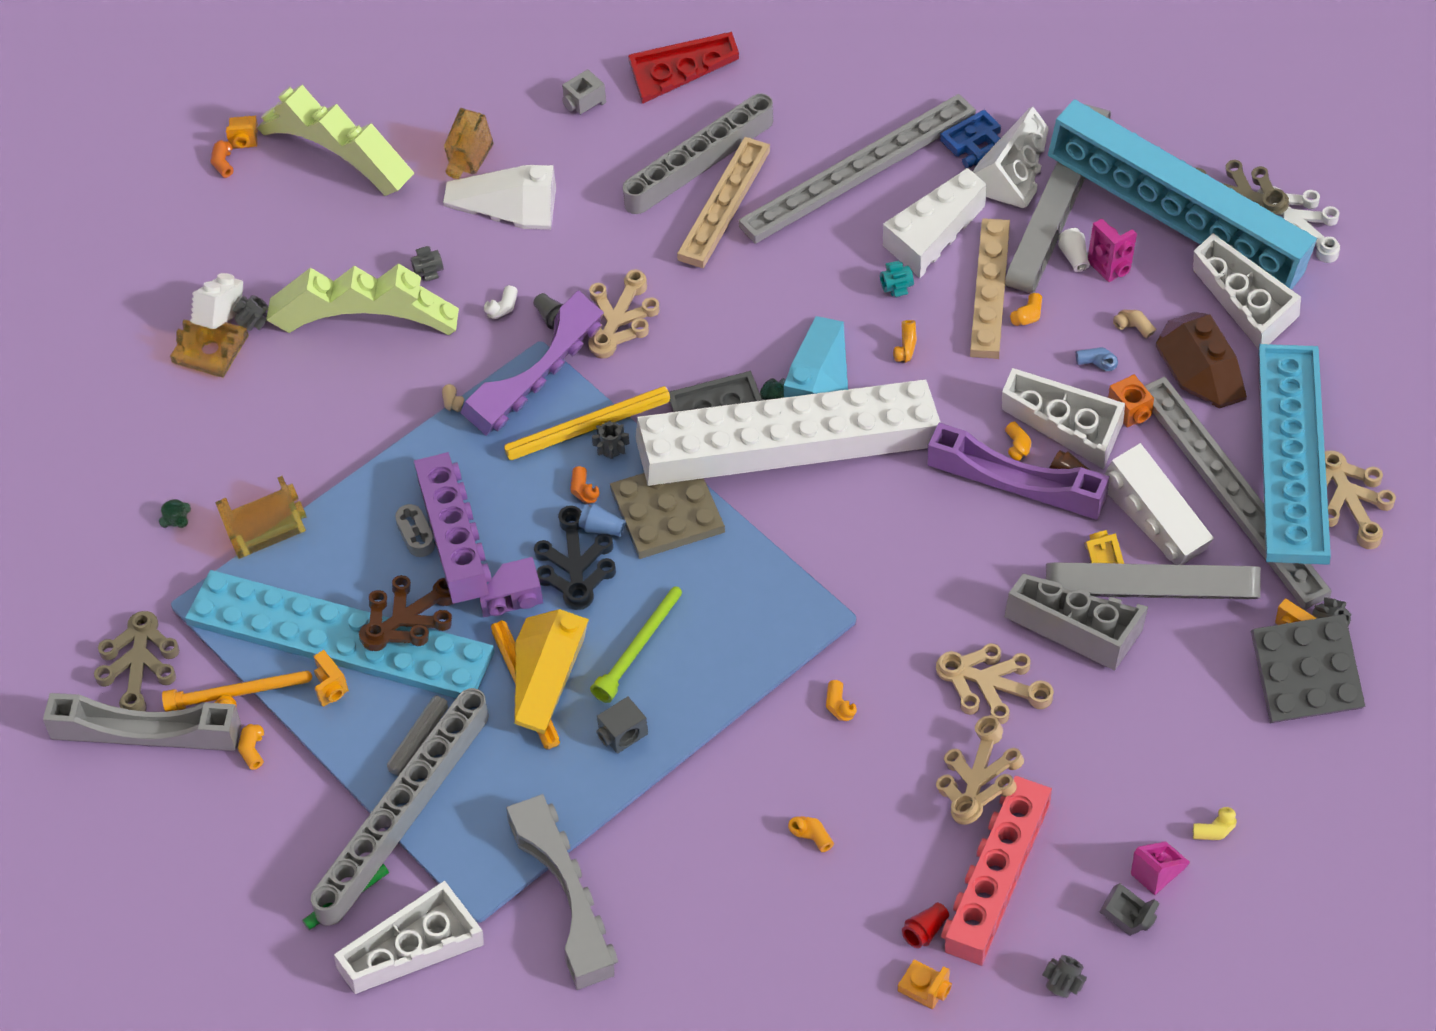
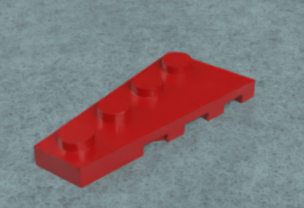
M732 32L629 54V63L642 104L739 59V51Z

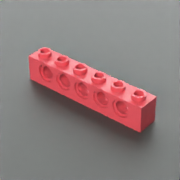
M1016 775L1014 781L1017 789L1010 796L1000 797L999 803L1002 804L1000 812L994 811L989 822L988 830L991 833L988 839L982 838L976 855L980 857L976 866L971 865L965 878V883L968 886L965 893H958L953 907L956 914L953 920L947 919L941 934V938L945 939V953L981 966L984 963L1051 802L1052 788ZM1014 813H1021V814H1023V815H1025V816H1023V817H1016V816H1014V815H1012V814H1014ZM1009 839L1012 840L1013 843L1006 844L1003 843L1001 840ZM999 866L1002 869L995 871L990 869L989 867ZM988 893L991 896L988 898H982L977 894ZM975 920L979 922V924L969 925L966 923V921Z

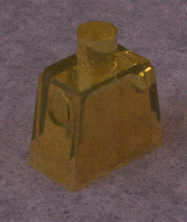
M464 108L459 109L444 144V150L449 161L445 172L451 178L460 179L463 172L477 173L493 147L494 142L484 114Z

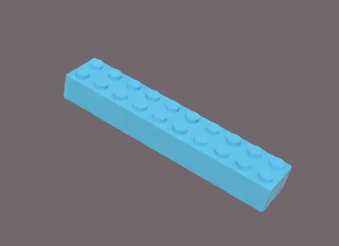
M1075 99L1057 117L1047 156L1198 244H1202L1214 233L1291 290L1304 275L1317 238L1307 231L1300 229L1281 216L1272 213L1258 203L1239 194L1234 189L1225 186L1209 175L1190 166L1185 161L1178 159Z

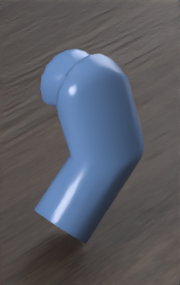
M1104 347L1076 351L1077 365L1093 363L1104 371H1113L1118 365L1117 357Z

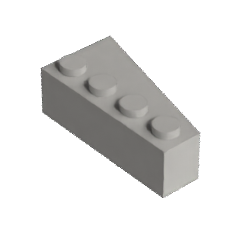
M1023 573L1008 593L1004 617L1115 671L1142 632L1148 606L1137 604L1136 607L1121 604L1122 600L1109 596V600L1094 597L1090 595L1091 591L1080 588L1074 591L1064 589L1061 583Z

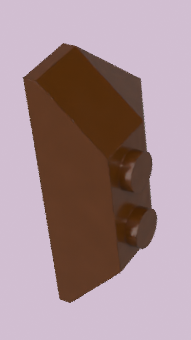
M1193 312L1168 320L1155 346L1180 388L1200 399L1212 402V405L1219 409L1246 400L1247 395L1237 356L1211 314Z

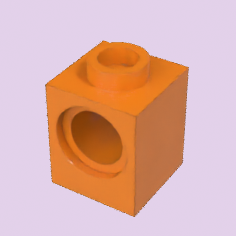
M1135 374L1109 386L1108 398L1125 403L1123 424L1127 428L1136 423H1143L1152 416L1154 397Z

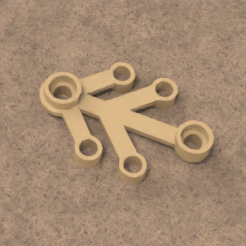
M631 270L624 277L625 289L614 310L607 299L606 286L602 283H594L590 286V298L604 312L603 316L607 322L603 330L600 328L592 338H589V350L594 356L602 359L608 358L613 355L618 344L634 338H644L648 335V322L642 318L658 315L660 311L659 301L652 297L646 298L642 302L641 307L627 311L634 296L641 295L647 290V278L640 270ZM631 323V328L616 333L618 327Z
M1325 451L1327 486L1331 479L1334 480L1337 486L1328 505V515L1334 516V518H1329V527L1337 525L1340 510L1344 502H1346L1359 526L1357 533L1358 544L1365 549L1377 548L1381 544L1383 530L1379 524L1370 520L1359 499L1377 505L1383 511H1388L1394 507L1395 494L1390 490H1382L1377 493L1349 482L1346 476L1361 480L1366 486L1374 488L1381 484L1383 473L1377 467H1369L1365 470L1347 463L1345 456L1337 451ZM1370 475H1373V476H1375V477H1377V478H1376V479H1372V478H1370L1369 476H1370ZM1385 498L1388 499L1390 502H1384L1381 499Z
M990 643L985 645L983 649L965 656H961L953 651L946 652L936 662L937 675L941 679L953 683L961 698V710L965 714H975L979 710L980 704L979 697L971 693L965 679L977 683L991 709L990 715L995 716L1000 724H1005L1009 720L1010 710L1006 704L1002 703L995 689L1028 699L1029 703L1036 709L1047 708L1053 701V687L1046 681H1035L1028 686L1001 677L1012 672L1019 675L1026 674L1030 670L1031 663L1030 657L1027 654L1018 653L1012 659L997 664L1001 658V649L998 645ZM988 652H994V653H996L997 655H995V656H988L987 653H988ZM1021 661L1026 663V665L1018 666L1016 663ZM982 662L993 665L982 670L972 667ZM948 667H954V668H956V669H955V670H949V669H947V668H948ZM1043 696L1045 699H1037L1035 697ZM968 701H972L975 703V705L968 706L965 703ZM1002 711L1005 715L998 716L995 712Z
M992 715L982 717L975 725V732L981 741L972 769L966 763V759L959 749H951L944 755V761L948 768L956 771L967 784L966 791L962 794L951 775H943L936 781V787L940 794L952 801L951 815L958 824L966 825L975 822L981 816L984 805L999 795L1010 796L1017 789L1012 776L1003 774L995 780L993 785L979 793L983 785L1007 768L1009 770H1017L1024 764V757L1019 749L1010 748L1003 753L1001 758L987 767L993 745L1001 740L1003 734V727L999 720Z

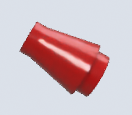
M937 902L930 908L907 919L905 926L902 928V935L907 943L917 949L922 946H928L943 923L949 918L947 908Z

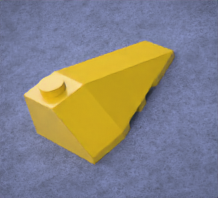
M561 609L525 619L515 643L516 686L514 724L545 734L584 642L589 619Z

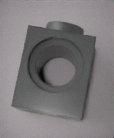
M629 696L597 715L599 729L596 732L600 741L605 746L610 745L617 754L648 735L647 718Z

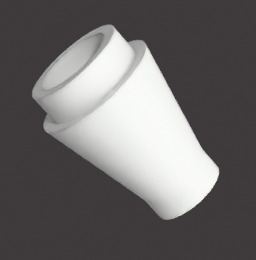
M1070 228L1060 233L1058 236V246L1072 265L1074 271L1081 272L1086 270L1090 263L1087 256L1085 235L1078 228Z

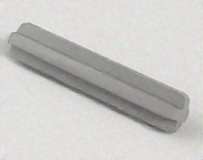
M438 695L432 697L387 763L389 772L397 776L400 775L448 709L446 699Z

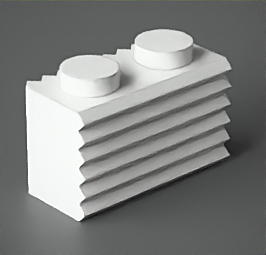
M220 273L216 279L205 282L203 287L192 293L194 297L192 298L193 303L191 305L193 308L191 311L193 313L190 314L192 317L190 321L193 324L217 329L220 325L225 324L227 320L233 319L237 315L233 309L242 298L243 281L235 279L231 274Z

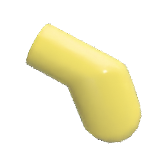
M1223 807L1218 811L1219 816L1211 824L1193 823V839H1224L1236 826V812L1230 807Z

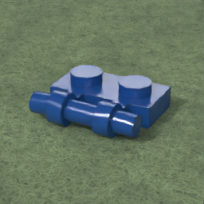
M984 109L940 133V141L956 157L966 152L969 156L963 158L962 163L965 168H970L973 165L977 166L979 161L1001 139L998 136L1001 133V125ZM984 142L988 144L981 149L978 147V145Z

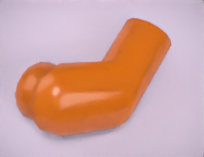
M219 140L213 145L210 162L224 178H227L234 172V168L226 161V156L231 155V152L228 150H233L230 142Z
M581 466L574 467L570 486L571 493L584 504L596 502L600 494L599 488L595 486L593 489L592 484H586V468Z

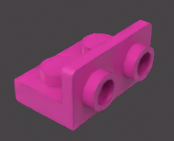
M1102 218L1093 223L1088 261L1108 282L1125 276L1131 270L1137 233L1132 229L1120 236L1114 227H1110Z

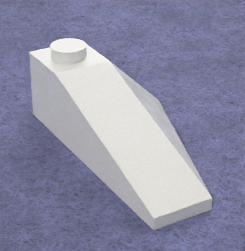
M1033 106L1018 119L972 171L986 183V197L1020 208L1027 207L1037 192L1038 184L1035 183V177L1041 171L1042 165L1038 163L1039 156L1045 150L1049 129Z
M523 165L446 182L444 206L473 215L477 213L489 215L491 220L500 222L501 219L514 223L515 227L522 229L551 230L556 193L554 166Z

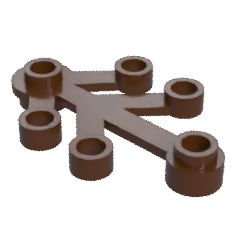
M403 575L393 578V615L383 623L382 610L387 607V594L381 590L372 591L369 594V607L371 608L370 623L362 626L359 631V639L363 646L370 651H380L386 647L388 642L412 643L415 646H423L428 642L429 631L427 628H435L439 631L450 629L452 615L449 611L439 610L433 616L419 615L434 604L441 606L453 604L446 578L439 579L433 585L431 592L406 607V599L411 588L410 579ZM400 626L412 627L410 632L396 630Z

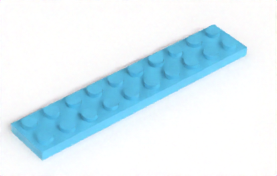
M1259 344L1266 562L1330 565L1331 550L1319 346Z
M214 570L209 571L185 617L186 623L189 626L314 659V655L325 650L337 666L457 698L466 689L479 688L495 652L493 645L427 628L429 631L428 642L423 646H415L412 643L388 642L384 649L370 651L360 642L359 631L362 626L370 623L371 612ZM382 616V623L389 619V617ZM400 626L396 630L410 632L412 627Z

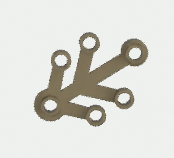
M1239 160L1227 162L1225 166L1226 174L1235 181L1237 187L1225 183L1222 184L1234 189L1239 194L1258 203L1276 215H1280L1288 209L1289 198L1287 194L1281 189L1273 187L1269 180L1267 168L1259 166L1251 172L1253 183L1260 186L1263 193L1252 190L1243 173L1242 163ZM1196 168L1204 174H1207L1205 170L1201 168Z
M140 611L133 614L128 620L127 630L114 640L105 639L98 645L101 658L112 660L117 657L120 649L134 640L133 648L110 666H99L94 671L97 684L106 687L114 682L115 677L130 667L127 692L120 699V708L146 712L147 705L143 695L140 694L144 665L157 676L158 682L162 685H170L176 680L173 666L163 664L146 648L147 640H150L159 647L162 656L166 659L175 658L180 651L175 639L166 638L157 630L159 626L157 617L149 611ZM169 646H173V647H174L172 650H169V651H166V650H165V649H166L167 647H169ZM106 648H112L111 651L104 652ZM170 672L169 676L162 677V674ZM103 674H109L106 678H100Z

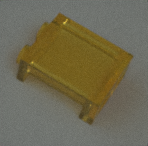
M283 475L277 477L281 486L279 491L236 509H231L227 498L215 502L238 559L306 531L302 519L307 517L300 501L295 502L299 498L293 483L286 485Z

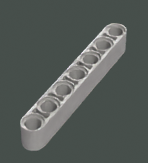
M762 93L751 96L628 178L623 184L625 209L631 214H641L736 151L744 137L753 139L770 128L773 124V102L771 97Z
M1055 562L1046 563V580L1061 583L1064 589L1072 591L1079 590V588L1091 591L1090 595L1094 597L1260 599L1261 568L1258 566Z

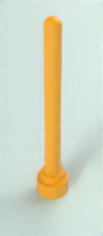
M306 670L190 693L172 689L162 692V702L165 712L183 710L188 705L214 701L223 695L235 697L309 683L313 676L310 671Z

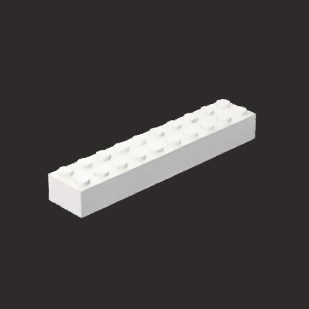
M925 379L637 417L636 443L647 485L651 486L926 449L938 423L941 422L927 380Z

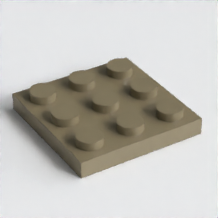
M645 473L610 483L612 495L622 519L626 520L625 526L639 559L725 533V525L704 478L648 486Z

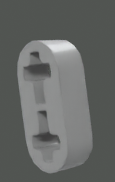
M412 504L400 507L395 517L398 530L409 552L416 557H424L431 554L435 548L433 533L421 509ZM411 517L415 525L410 526L409 521L405 518ZM420 535L425 543L420 545L419 542H416L415 536Z

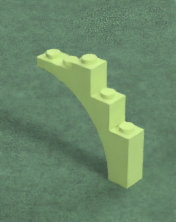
M303 85L294 89L291 87L285 89L278 96L280 101L263 114L261 118L264 121L257 127L264 136L273 133H287L322 145L353 165L384 196L398 191L414 174L372 123L364 127L356 126L337 104L329 108L321 107Z
M399 263L378 279L356 266L350 268L334 281L309 268L270 298L266 320L291 333L304 324L325 317L358 313L382 314L410 319L450 335L456 331L459 308L420 286L421 276Z

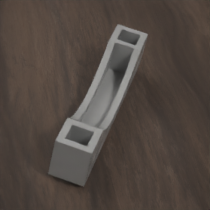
M61 693L49 694L43 722L50 738L55 740L236 751L241 729V721L235 704L204 702L183 710L145 712L110 706L82 695Z
M541 794L506 807L507 821L518 848L531 854L543 863L558 879L567 896L572 920L570 934L565 946V962L576 989L579 990L614 977V964L618 963L616 952L612 944L606 945L602 936L606 934L600 915L594 916L591 906L594 905L591 892L588 887L582 888L579 878L582 877L581 869L577 860H571L567 850L570 849V844L565 831H558L556 822H559L553 803L547 804L544 795Z

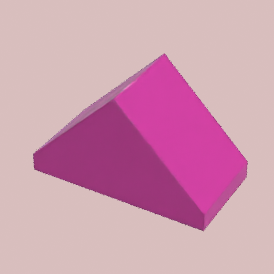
M1166 841L1139 846L1134 852L1131 875L1152 894L1156 895L1180 874L1190 862Z

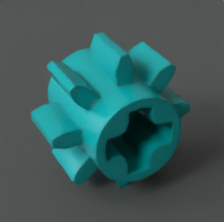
M899 261L886 263L887 271L880 272V282L885 293L891 292V296L895 297L908 295L907 287L914 285L911 268L908 265L903 266V263Z

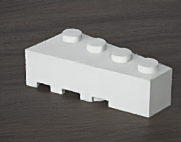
M965 169L883 223V247L905 266L908 265L912 272L921 278L926 273V268L930 263H935L940 257L941 251L948 244L951 245L957 233L962 228L965 229L985 207L986 183L970 169Z
M1214 233L1194 250L1193 271L1258 350L1259 344H1270L1300 316L1301 296Z
M1012 368L1002 391L1003 411L1098 467L1105 468L1124 421L1125 403Z
M1141 443L1111 461L1104 474L1110 476L1108 495L1159 547L1167 559L1175 565H1183L1207 550L1214 537Z
M443 881L335 953L336 969L352 991L357 994L483 946V930L446 881Z

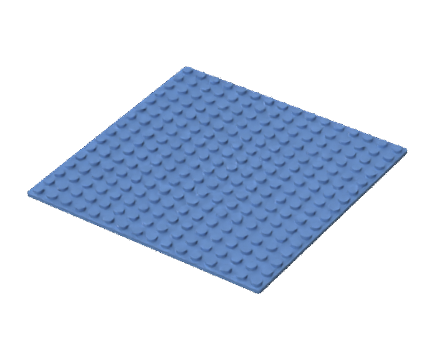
M542 341L536 342L463 394L464 403L484 382L505 380L529 370L541 360L550 347ZM565 361L563 367L555 375L550 372L544 378L547 381L536 394L531 391L526 396L528 401L518 412L512 410L507 415L509 420L498 432L493 429L486 436L460 412L452 409L449 411L443 408L216 571L371 612L369 594L372 591L381 590L387 594V607L382 610V616L392 617L394 593L392 592L393 578L403 575L411 581L410 592L407 594L406 607L431 592L433 585L439 579L445 578L436 543L431 554L424 557L412 555L398 530L395 515L397 510L404 505H416L421 509L432 531L419 486L414 460L449 452L451 462H458L462 480L457 482L464 483L468 499L463 500V502L470 503L473 520H469V523H476L480 540H476L475 543H482L486 560L481 561V563H488L491 578H493L502 564L533 557L536 571L540 566L549 565L554 569L555 574L571 582L569 573L549 560H538L535 557L534 546L538 541L546 540L552 544L554 549L568 557L566 531L559 525L558 514L566 506H576L582 511L586 505L570 491L572 470L577 466L587 469L586 484H592L593 489L595 486L599 488L600 494L594 503L622 519L612 495L610 483L644 473L636 443L637 423L630 417L614 422L618 425H624V433L629 434L630 444L625 445V454H620L613 457V459L603 454L598 455L597 447L593 446L592 435H597L596 429L523 457L509 460L505 453V444L614 404ZM708 485L707 487L725 525V533L639 559L625 526L621 537L610 535L613 539V550L608 554H601L582 573L584 581L597 569V564L600 560L609 558L615 562V576L611 579H603L593 590V602L585 609L574 610L569 608L564 603L562 592L551 585H540L543 598L542 604L535 605L529 609L522 608L505 612L500 616L483 617L480 598L449 606L434 604L419 614L433 616L439 610L449 611L452 615V625L450 629L442 632L493 645L495 651L478 688L486 698L489 717L487 723L398 842L438 884L446 881L477 923L486 920L548 870L534 856L518 848L507 821L506 807L543 794L547 804L553 803L559 819V822H556V826L559 832L565 831L570 844V849L567 852L570 853L856 624L857 617L850 609ZM411 517L405 518L409 521L410 526L415 525ZM584 528L578 530L581 556L595 543V538L599 535L597 533L585 532ZM420 535L415 536L416 542H419L420 545L425 543ZM602 542V543H600L599 545H601V546H606V545H608L609 543H607V542ZM541 549L539 552L544 553L548 549ZM604 567L602 570L608 571V570H610L611 568H610V567ZM543 574L541 577L547 578L550 574ZM206 578L171 603L173 611L185 623V617ZM674 586L681 588V597L619 679L618 693L610 703L598 700L590 691L592 684L599 676L610 672L670 589ZM561 609L587 618L589 621L584 642L551 717V721L559 736L560 744L547 750L544 748L536 731L514 724L516 685L492 635L491 625L500 620L505 621L516 642L526 618ZM188 625L242 682L306 670L312 673L313 677L309 683L257 692L254 695L370 814L398 777L388 771L387 763L432 697L438 695L446 699L448 709L456 699L337 666L345 676L349 691L338 701L331 702L323 707L319 703L315 692V687L320 682L314 673V670L317 669L314 659ZM629 696L647 718L648 735L617 754L610 745L605 746L600 741L596 732L599 729L597 715ZM472 707V708H470V709H468V710H474V709H476L477 707ZM454 731L451 734H456L460 731ZM435 755L433 758H438L442 755ZM424 778L418 779V780H416L415 782H421V781H423V780H425V779H424ZM400 803L397 806H404L407 803Z

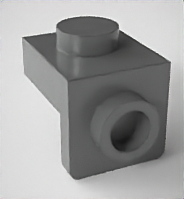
M1119 883L1113 886L1099 912L1131 936L1142 930L1147 931L1154 924L1157 918L1155 911L1160 903L1155 899L1145 903Z

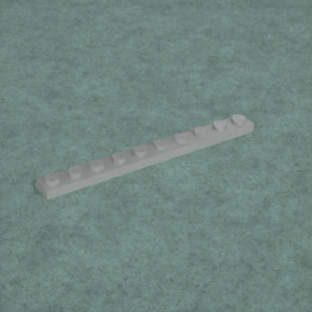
M960 94L955 95L739 219V228L755 244L940 138V133L975 115L976 109Z
M1166 377L1145 385V388L1154 397L1153 414L1266 560L1264 503ZM1268 562L1304 610L1324 601L1325 597L1330 598L1331 589L1311 564Z

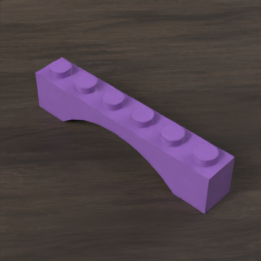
M578 290L560 307L554 319V334L550 349L541 360L529 370L515 377L501 381L484 382L465 401L460 413L486 436L493 429L498 432L509 420L507 415L512 410L518 412L528 401L526 396L531 391L536 394L546 383L547 380L544 378L550 372L555 375L565 364L563 359L568 354L574 356L583 346L582 340L587 335L592 338L602 327V324L599 322L604 312Z
M938 423L928 444V466L1096 520H1098L1108 496L1110 476L1082 467L1051 469L1022 463L992 450L967 431L943 423Z

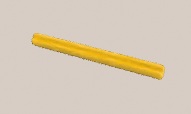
M665 386L512 441L504 445L505 453L509 460H514L596 430L597 425L601 426L609 421L617 422L669 403V391Z

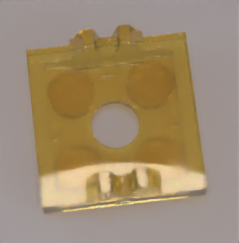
M183 320V330H177V345L170 355L172 363L224 378L249 336L247 328L225 322V324L220 325L217 329H211L193 324L188 320ZM210 343H216L219 346L218 350L213 354H205L202 351L203 346Z

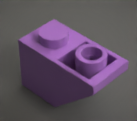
M533 557L502 564L493 576L492 581L487 584L489 595L479 597L483 617L500 616L505 612L522 608L529 609L535 605L542 604V591Z

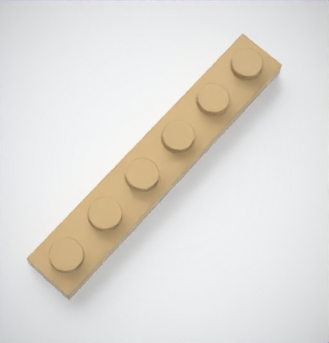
M744 137L677 253L678 261L704 269L769 155L770 144Z
M982 218L970 357L999 359L1010 220Z

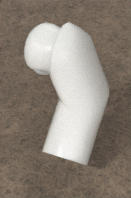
M510 285L506 286L501 301H487L484 305V311L487 313V316L491 319H499L512 312L517 298V288Z

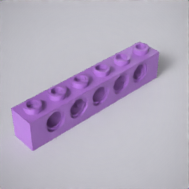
M449 452L414 460L419 486L452 603L455 604L489 595L487 582H491L492 578L488 563H481V561L486 560L482 543H475L476 540H480L476 523H469V520H473L470 503L463 502V500L468 499L464 483L457 482L462 480L458 462H451Z

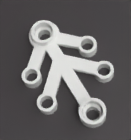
M1260 188L1258 192L1263 193L1262 189ZM1307 190L1303 195L1287 194L1289 205H1303L1305 208L1314 209L1319 204L1320 195L1315 190ZM1289 206L1281 214L1286 221L1317 238L1315 244L1317 246L1316 256L1320 261L1332 263L1338 259L1340 252L1338 241L1333 237H1324L1308 223L1318 222L1328 226L1337 224L1339 219V210L1337 208L1329 206L1325 207L1321 212L1292 209Z

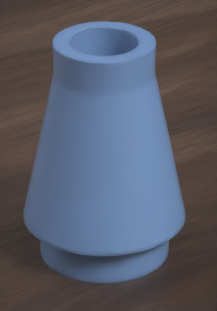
M595 503L592 506L586 504L579 519V527L584 528L585 532L609 534L621 537L626 524V520L615 516Z

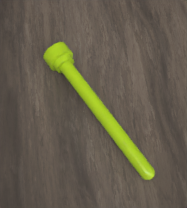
M674 586L670 589L610 672L599 676L592 684L590 691L598 700L605 703H610L618 693L619 679L681 597V588Z

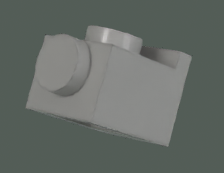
M588 69L562 85L564 95L562 101L569 111L575 109L581 115L599 103L601 105L606 103L605 84Z

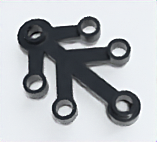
M566 506L560 510L558 518L560 527L566 531L568 557L554 549L552 544L546 540L538 541L534 546V552L538 560H549L569 573L571 582L555 574L554 569L549 565L540 566L537 569V575L540 585L553 586L563 593L564 603L569 608L581 610L587 608L593 602V590L603 579H611L616 574L615 562L609 558L600 560L597 564V569L584 581L582 574L601 554H608L613 550V539L609 534H599L595 538V543L581 556L578 530L581 528L579 527V519L582 511L576 506ZM602 542H607V543H609V544L606 545V546H601V545H599V544L602 543ZM541 549H548L547 552H539ZM604 567H610V568H611V569L608 570V571L602 570ZM543 574H550L547 578L541 577Z

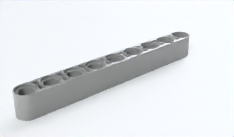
M1087 105L1110 119L1111 111ZM1059 162L1056 163L1010 264L1005 281V286L1029 293L1035 292L1056 246L1058 236L1064 228L1084 183L1085 177Z
M469 688L458 695L311 894V904L318 922L331 926L343 919L487 723L489 718L486 698L482 691ZM472 707H477V708L474 709V710H468V709H470V708H472ZM460 731L456 734H451V732ZM435 755H442L441 757L433 758ZM422 778L425 779V780H423V781H421V782H415V781L418 780V779H422ZM400 803H407L404 806H397ZM383 827H388L385 831H378ZM371 852L367 856H360L362 853ZM346 877H352V879L347 882H341V880ZM330 902L333 903V904H332L331 906H329V907H324V908L322 907V906H323L324 904H326V903H330Z

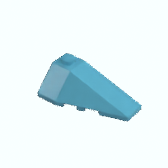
M819 316L815 317L791 364L784 384V398L848 390L843 321Z

